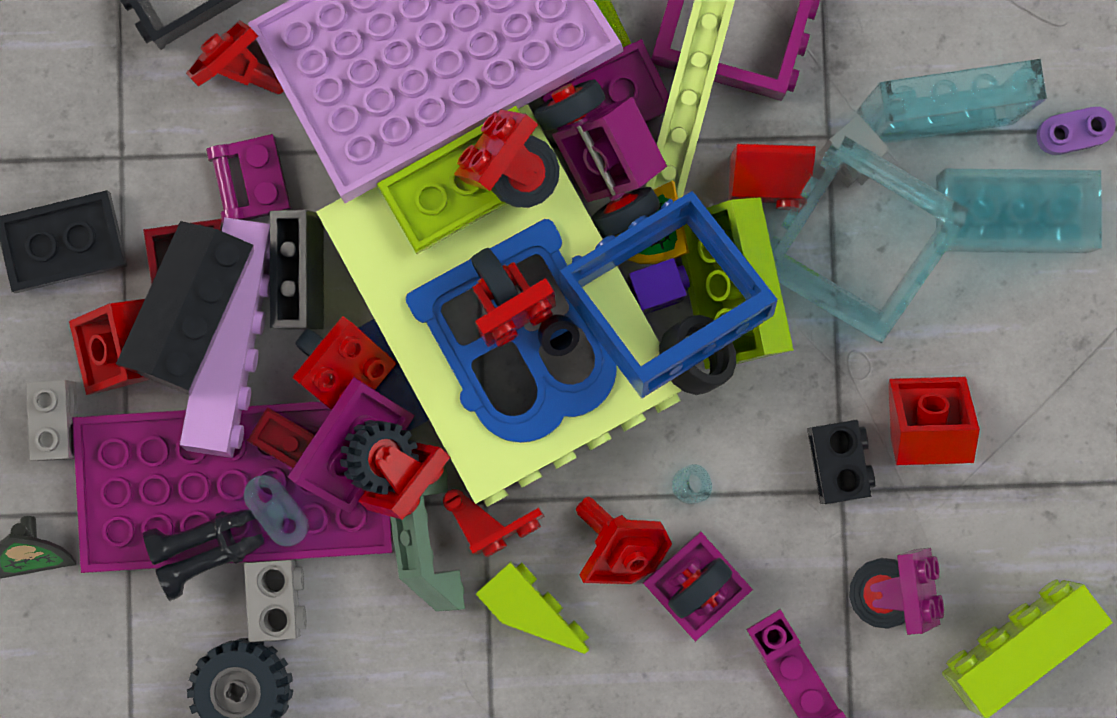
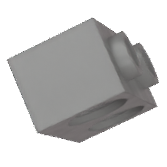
M69 380L26 382L29 461L75 459L72 417H78L76 382Z
M296 559L244 563L249 642L287 640L300 637V629H306L307 623L305 606H299L298 590H304L303 567H297ZM271 569L279 570L284 575L285 584L280 591L270 589L266 583V576ZM274 608L281 609L287 616V624L282 630L273 628L268 621L269 613Z

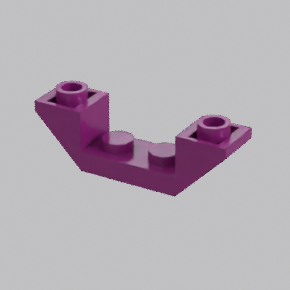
M781 609L746 629L762 660L798 718H846L843 711L837 707L801 648V642Z

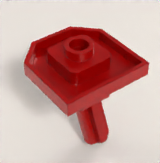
M241 20L223 35L219 36L218 33H215L208 38L200 47L203 53L186 72L198 87L217 74H220L247 86L251 83L277 95L282 94L284 91L272 68L258 62L257 58L248 50L247 47L259 36Z
M591 497L584 498L576 507L577 515L598 534L594 541L596 548L579 574L583 583L633 584L655 572L672 546V542L661 521L627 520L623 515L613 518Z

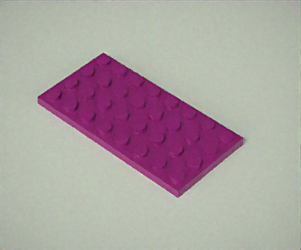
M321 401L249 406L247 411L242 410L239 425L244 426V436L240 449L235 448L233 458L186 451L180 446L186 410L72 417L81 573L159 568L219 546L218 542L214 539L177 554L164 562L153 565L149 558L142 533L155 528L165 535L179 533L214 519L216 514L221 511L231 513L252 509L256 519L246 522L239 528L234 527L230 529L235 543L240 542L245 537H253L261 533L264 537L265 544L246 555L243 561L239 563L393 553L391 517L368 511L360 502L356 504L351 513L344 511L294 483L288 478L293 468L247 441L267 407L316 435L331 412Z

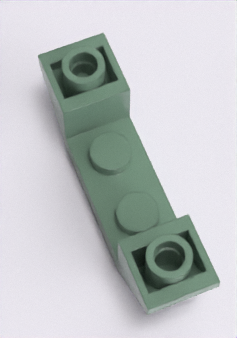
M445 465L443 466L444 471L441 477L435 483L429 485L421 495L420 503L414 512L405 516L403 520L391 517L399 579L435 611L465 609L463 598L464 586L461 582L460 570L434 572V555L430 546L427 526L428 513L423 496L446 493L448 491V473Z

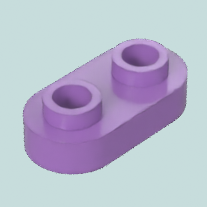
M1097 106L1054 115L1046 119L1039 126L1036 135L1037 142L1040 148L1050 155H1061L1097 147L1107 142L1113 136L1115 120L1108 110ZM1092 119H1096L1102 124L1100 132L1092 129ZM1055 128H1061L1064 131V140H1058L1054 136Z

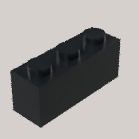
M310 210L270 211V328L285 330L324 329V225L317 212Z

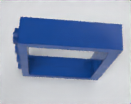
M693 191L674 202L672 199H669L663 204L661 210L649 217L644 215L637 218L630 224L628 230L616 237L611 235L604 238L597 244L595 250L583 257L580 255L573 257L572 263L560 270L559 288L641 399L773 317L778 300ZM687 224L746 301L640 366L582 287Z

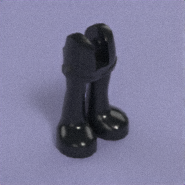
M252 509L231 513L221 511L216 514L214 519L175 534L165 535L157 528L149 529L142 533L149 558L153 565L164 562L177 554L214 539L218 542L219 546L155 570L159 583L169 601L183 595L184 584L191 578L229 562L235 564L242 562L246 555L265 544L262 533L253 537H245L240 542L235 543L230 530L234 527L239 528L246 522L256 519Z

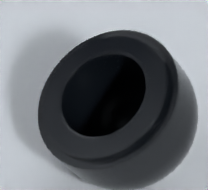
M554 314L544 320L539 326L538 340L544 351L549 355L564 356L573 351L579 342L580 333L577 326L565 315ZM560 329L568 330L567 332L550 340L552 334L555 331Z

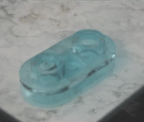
M269 475L257 476L248 482L244 490L245 504L271 539L282 546H292L301 542L308 532V519L282 483ZM263 487L269 488L272 492V498L269 502H263L259 498V491ZM287 518L294 520L296 523V529L293 533H287L283 530L282 524Z

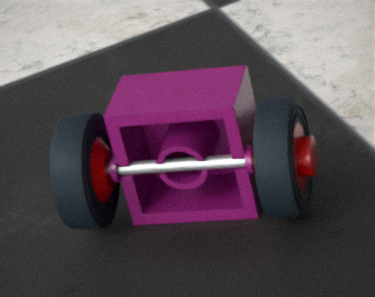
M595 79L575 86L571 83L554 91L551 94L552 98L540 105L534 113L544 131L563 126L553 133L552 136L587 203L609 197L610 202L601 207L591 217L600 236L606 238L623 233L628 230L630 224L637 218L644 215L649 217L656 213L660 208V202L651 187H640L665 169L667 164L633 98L630 97L594 109L605 100L604 92Z

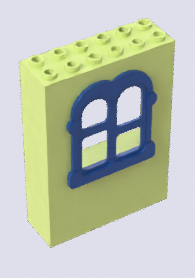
M528 104L518 109L520 113L527 114L538 123ZM538 123V126L532 132L533 136L545 141L552 149ZM559 160V181L554 192L543 203L530 208L513 207L506 204L419 254L415 253L378 186L347 203H344L342 198L316 211L474 503L477 504L484 501L487 507L508 496L505 488L519 482L521 488L543 477L539 470L552 462L557 469L576 459L577 456L574 450L587 444L589 449L592 450L612 439L608 432L621 425L625 432L645 421L646 418L643 415L645 411L655 407L659 413L681 401L677 394L682 392V390L671 381L641 399L562 292L569 306L568 312L564 315L569 317L577 328L582 329L595 355L594 369L583 382L576 384H563L549 373L539 355L541 344L538 340V329L528 331L524 326L516 330L519 335L511 342L517 346L535 379L538 388L537 399L532 408L524 414L517 416L504 415L491 404L472 369L473 360L498 347L495 343L488 347L482 337L468 345L459 344L442 315L441 308L443 304L478 284L477 281L480 280V277L473 267L470 258L485 248H489L495 254L502 266L504 264L507 266L512 262L518 264L533 255H540L559 287L560 270L570 265L573 257L578 255L583 257L595 250L597 244L603 240ZM618 266L582 287L640 366L659 355L660 342ZM491 300L495 308H497V305L495 304L494 300ZM560 329L555 331L552 334L550 340L558 337L559 335L567 332L568 330Z

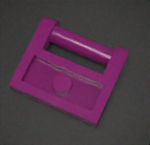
M273 134L231 144L215 145L206 149L208 161L213 162L224 211L220 212L222 223L224 222V217L251 220L268 216L270 211L291 210L276 139ZM239 157L249 206L238 207L228 162L230 158Z

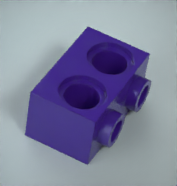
M674 258L631 272L626 280L644 315L681 303L687 296L686 291L690 287L689 278L684 266L677 267Z

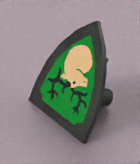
M34 516L22 517L20 523L12 526L11 534L0 541V579L76 565V560L63 547L37 538L36 518Z

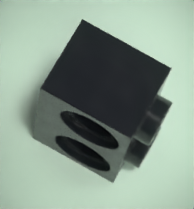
M858 419L807 428L820 504L872 497L870 488L875 487V476L872 465H866L863 450L869 448L868 437L865 427H859ZM836 431L844 433L848 438V447L841 454L833 451L830 446V438ZM844 469L851 471L855 477L854 487L847 492L842 491L837 485V476Z

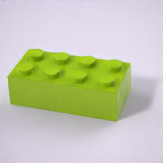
M761 198L733 199L707 207L706 209L778 299L773 317L733 341L736 350V364L793 351ZM685 224L684 230L689 253L681 256L690 282L688 292L693 315H703L716 320L745 302L746 299L691 228ZM706 358L703 360L705 370L710 369V361Z
M1058 579L1053 580L1038 592L1041 597L1030 606L1027 603L1021 604L1009 613V622L999 629L996 626L988 629L977 638L980 644L968 653L966 650L956 653L946 662L948 668L942 672V675L970 711L982 718H989L1113 623L1084 584L1066 580L1061 582Z

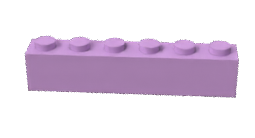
M224 217L222 232L253 244L254 252L194 389L189 396L180 446L186 451L233 458L235 448L240 449L244 436V426L239 425L242 410H248L251 399V387H247L249 372H255L258 363V349H254L256 335H262L265 326L266 314L261 311L263 298L270 296V274H268L270 267V224Z

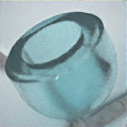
M692 464L676 472L672 480V491L679 501L686 504H697L709 498L712 491V482L708 472L702 466ZM691 474L699 477L702 486L698 493H695L690 486L689 479Z

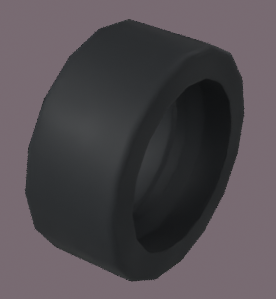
M694 315L675 324L663 334L659 344V355L684 340L686 336L694 334L714 320L703 315ZM733 342L708 357L710 361L709 374L693 366L671 380V382L682 391L694 395L708 393L721 386L733 376L736 367V350Z

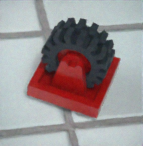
M379 420L365 421V425L358 424L353 428L356 434H347L345 439L350 442L349 447H341V453L347 454V459H340L341 466L348 468L344 475L347 479L353 480L351 484L355 487L365 490L358 502L368 511L403 520L405 516L410 515L418 507L420 497L427 487L441 477L444 471L443 466L450 459V456L440 447L408 440L412 435L408 430H402L403 426Z

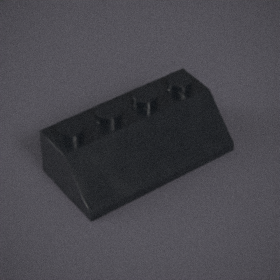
M180 221L116 365L190 396L253 256L254 245L218 229Z

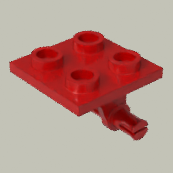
M458 489L448 490L443 497L444 507L453 513L470 544L469 548L472 553H483L485 557H489L507 547L505 539L517 533L519 537L523 538L539 529L541 525L538 520L545 517L542 510L538 507L504 527Z

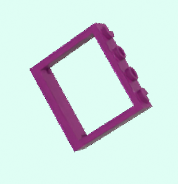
M668 0L651 58L655 65L675 71L681 51L670 48L684 0ZM820 0L799 1L777 79L718 63L713 82L782 101L787 91L793 92L800 70L793 69L797 55L804 56L810 34L805 33L804 29L807 19H815Z

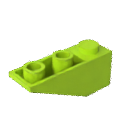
M510 561L476 592L480 600L502 624L583 654L589 651L585 641L590 637L575 620L568 624L560 616L559 612L563 607L549 591L542 595L535 588L533 583L537 578L523 562L516 566Z

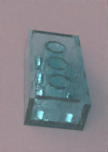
M945 168L936 175V251L1091 253L1102 248L1101 170Z

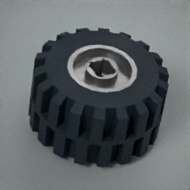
M239 638L235 641L230 640L207 652L206 656L200 658L195 664L197 669L191 672L188 680L193 682L192 687L187 689V698H193L194 704L189 706L191 713L197 712L200 718H281L289 708V705H287L288 700L293 696V689H290L289 684L293 681L292 673L287 674L285 669L288 663L285 658L280 660L277 657L276 653L278 650L273 646L267 648L263 646V641L249 642L248 638Z

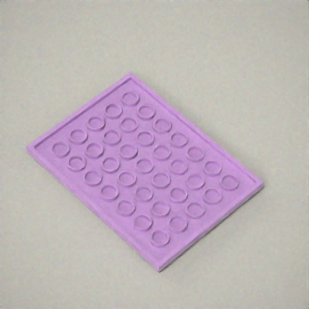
M289 0L248 22V25L259 36L256 38L344 203L378 186L377 183L484 124L487 118L494 112L498 113L500 109L509 110L514 106L519 109L623 52L622 43L594 0Z

